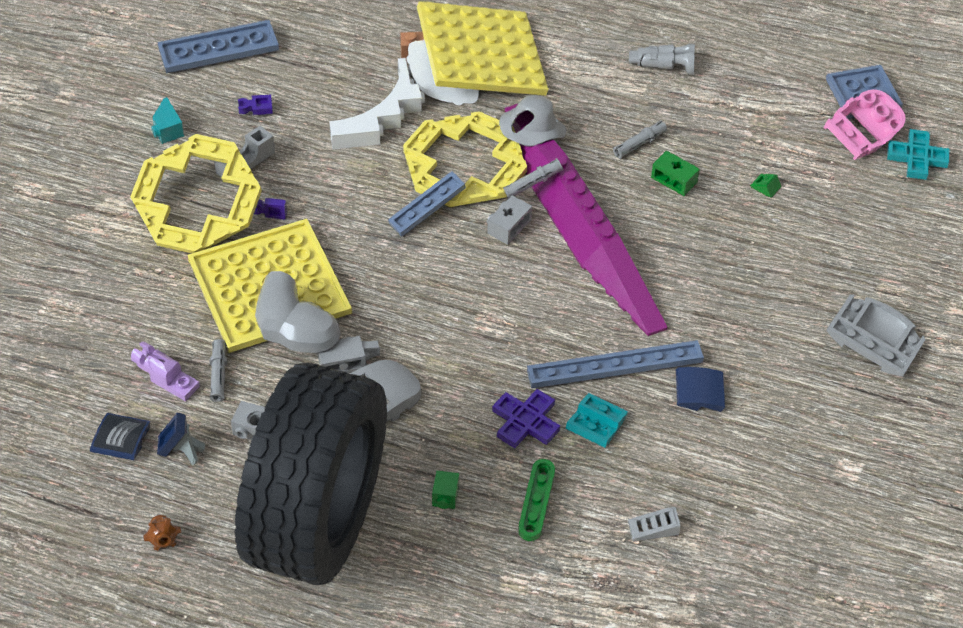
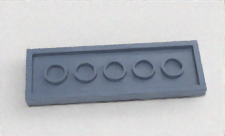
M270 20L157 42L166 73L279 50V44Z

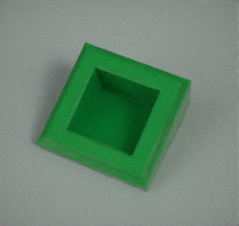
M760 174L750 186L767 197H773L781 188V183L776 174Z

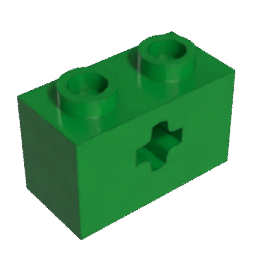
M666 150L653 163L651 178L685 196L698 183L700 169Z

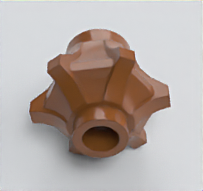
M165 515L153 517L151 522L148 523V532L143 536L144 541L151 542L156 551H159L161 547L169 545L174 547L176 545L175 538L177 534L181 533V528L173 525L171 518Z

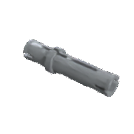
M660 120L651 127L643 128L639 134L613 148L615 156L620 159L643 144L651 143L654 141V138L667 131L666 124Z
M556 158L543 167L538 166L537 170L503 187L507 197L510 198L511 195L515 196L541 181H547V178L562 171L563 167Z
M216 339L212 342V356L210 357V365L212 366L210 399L214 402L223 401L225 398L224 384L227 357L225 356L226 342L222 339Z

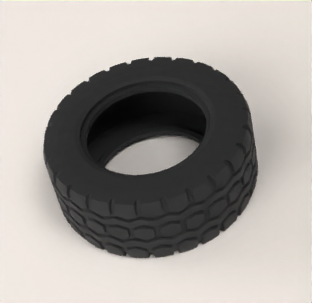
M314 363L296 364L280 379L274 392L270 395L265 405V410L262 412L256 426V432L249 446L248 457L245 460L241 476L242 482L238 491V506L235 513V543H237L238 555L246 564L253 568L293 578L301 582L304 581L312 585H325L331 582L340 572L350 555L351 549H353L359 535V530L362 528L382 459L383 443L386 435L387 399L384 388L378 382L370 378L349 374Z

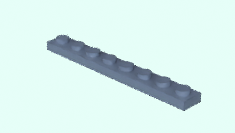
M696 340L527 366V373L531 388L703 363L704 357L699 342Z

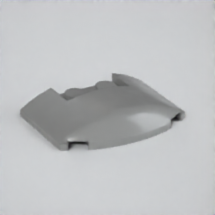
M850 294L826 331L841 347L843 345L848 346L881 366V371L903 376L926 340L925 337L922 336L920 339L914 330L916 326L894 308L869 297H866L865 300L853 299L855 295Z

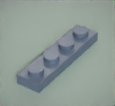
M451 171L389 218V224L401 237L463 191L466 188L465 183Z

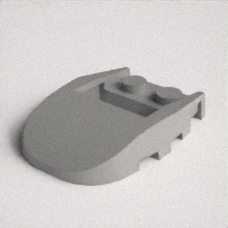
M380 360L350 373L373 379L384 388L386 399L390 402L386 406L387 421L391 420L393 422L400 418V413L405 409H411L420 400L422 392L418 379L398 362Z

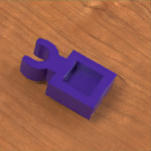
M271 94L252 96V100L246 98L238 99L239 114H247L249 111H253V115L273 114Z
M265 198V201L259 199L254 215L264 213L265 218L286 220V200Z

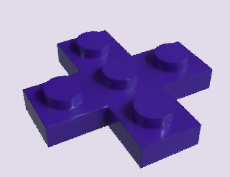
M536 389L523 403L505 392L492 406V412L507 420L497 431V438L514 449L528 434L547 445L560 431V425L545 416L555 405V399Z

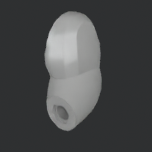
M272 271L265 277L257 300L255 313L257 325L265 340L281 344L292 351L304 353L326 351L339 341L341 331L335 317L313 302L299 301L296 282L289 274L282 271Z

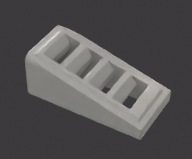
M676 507L665 508L628 519L633 542L679 535L680 521ZM657 522H661V527H658ZM649 523H651L652 529L650 530L648 529L647 525ZM637 525H642L643 532L639 533Z

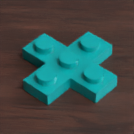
M910 129L908 143L889 140L887 160L906 162V177L927 180L929 166L948 168L949 148L929 146L930 132Z

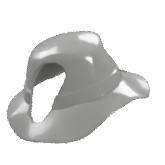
M540 95L524 97L516 108L505 112L499 120L501 132L505 137L526 146H535L554 138H564L566 134L565 125L555 118L553 103L548 98ZM524 111L532 112L534 119L521 131L514 133L512 126L518 115Z

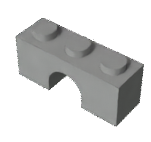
M261 126L245 135V144L240 150L250 169L275 153L273 135ZM214 161L216 174L222 178L227 163Z

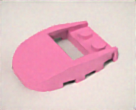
M872 89L862 92L856 98L852 97L847 100L846 104L836 111L833 118L827 120L824 129H829L854 155L853 159L857 160L876 152L892 139L904 126L905 114L902 108L888 94ZM852 114L877 141L871 144L846 116Z

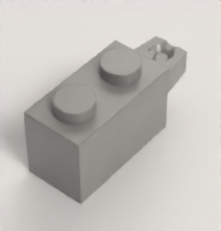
M360 336L339 339L328 350L317 352L318 360L321 366L350 373L366 366V360L379 356L380 347L378 340L361 341Z

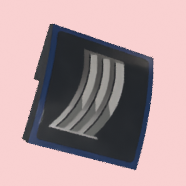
M106 413L93 438L90 452L134 461L142 449V440L150 429V421Z

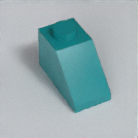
M168 97L163 98L152 117L154 126H151L154 137H158L162 144L184 137L181 119Z

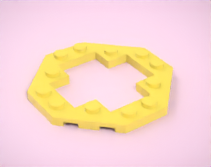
M479 111L471 113V116L460 117V115L444 117L442 121L425 120L403 145L404 155L415 191L422 194L440 180L430 175L437 167V160L424 155V153L441 134L459 141L470 129L499 142L492 151V156L506 162V164L489 184L471 176L465 183L466 188L444 204L448 207L507 197L503 187L522 178L527 172V165L523 159L519 143L508 139L502 134L499 120Z
M198 134L189 137V140L181 145L176 144L164 150L163 154L154 159L151 157L145 160L130 196L157 246L191 254L208 249L248 228L262 192L259 183L242 157L235 142ZM191 156L227 163L222 175L223 182L240 185L228 219L208 214L202 232L166 225L171 210L170 206L153 202L165 169L185 173Z

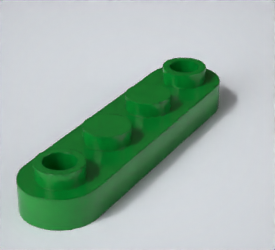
M539 459L532 466L518 527L519 536L526 541H535L542 534L555 476V466L547 459Z

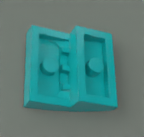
M588 393L579 403L577 411L567 421L565 429L606 448L625 420L628 411Z

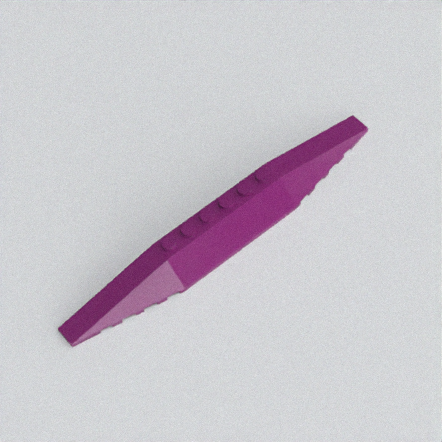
M518 104L505 107L504 111L507 112L514 109ZM530 111L522 112L513 123L515 133L521 131L534 119ZM554 139L535 146L519 144L523 159L527 165V175L537 170L538 166L543 167L556 158L561 163L562 171L550 176L545 182L541 181L533 185L531 188L580 266L592 275V279L597 284L600 283L606 289V293L618 302V306L624 312L627 311L631 315V319L647 336L667 330L668 327L620 236L565 152Z

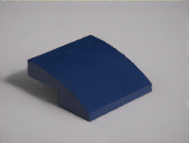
M678 367L676 369L677 406L698 411L700 407H705L722 412L725 408L723 371L702 367Z

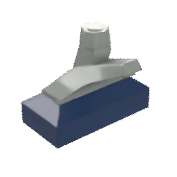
M178 412L158 436L157 455L166 457L172 451L181 450L186 454L191 464L194 465L198 462L196 452L202 453L205 449L204 442L190 435L186 415Z

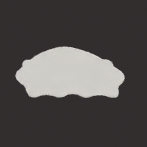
M425 40L414 41L409 44L407 62L410 64L412 76L416 84H419L422 92L441 101L453 102L455 105L471 104L478 100L479 90L435 86Z

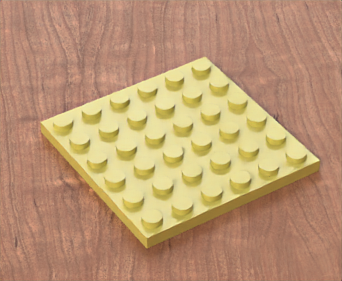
M418 2L417 10L435 86L547 95L548 86L526 12Z
M308 219L188 255V261L219 332L226 342V348L229 353L267 341L263 338L257 325L255 313L257 300L265 277L272 271H282L289 274L295 280L299 301L313 302L332 314L335 319L352 314V307Z

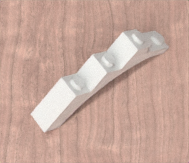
M406 58L398 59L399 79L392 92L380 104L363 114L343 120L329 121L332 149L380 145V136H383V130L401 128V120H404V113L422 112V103H425L424 92H420L419 84H414L413 79L409 78L412 74L410 65L407 66Z

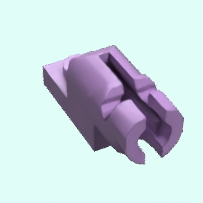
M142 341L140 343V346L143 348L142 352L136 348L132 351L131 360L139 368L150 374L151 382L180 399L187 401L200 387L199 381L181 371L179 362L160 350H155L153 346Z

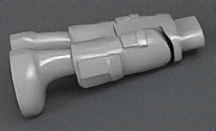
M687 44L680 47H674V45L649 46L638 48V51L629 50V63H638V66L641 63L644 67H658L660 69H673L674 64H681L685 66L687 74L694 75L695 44Z

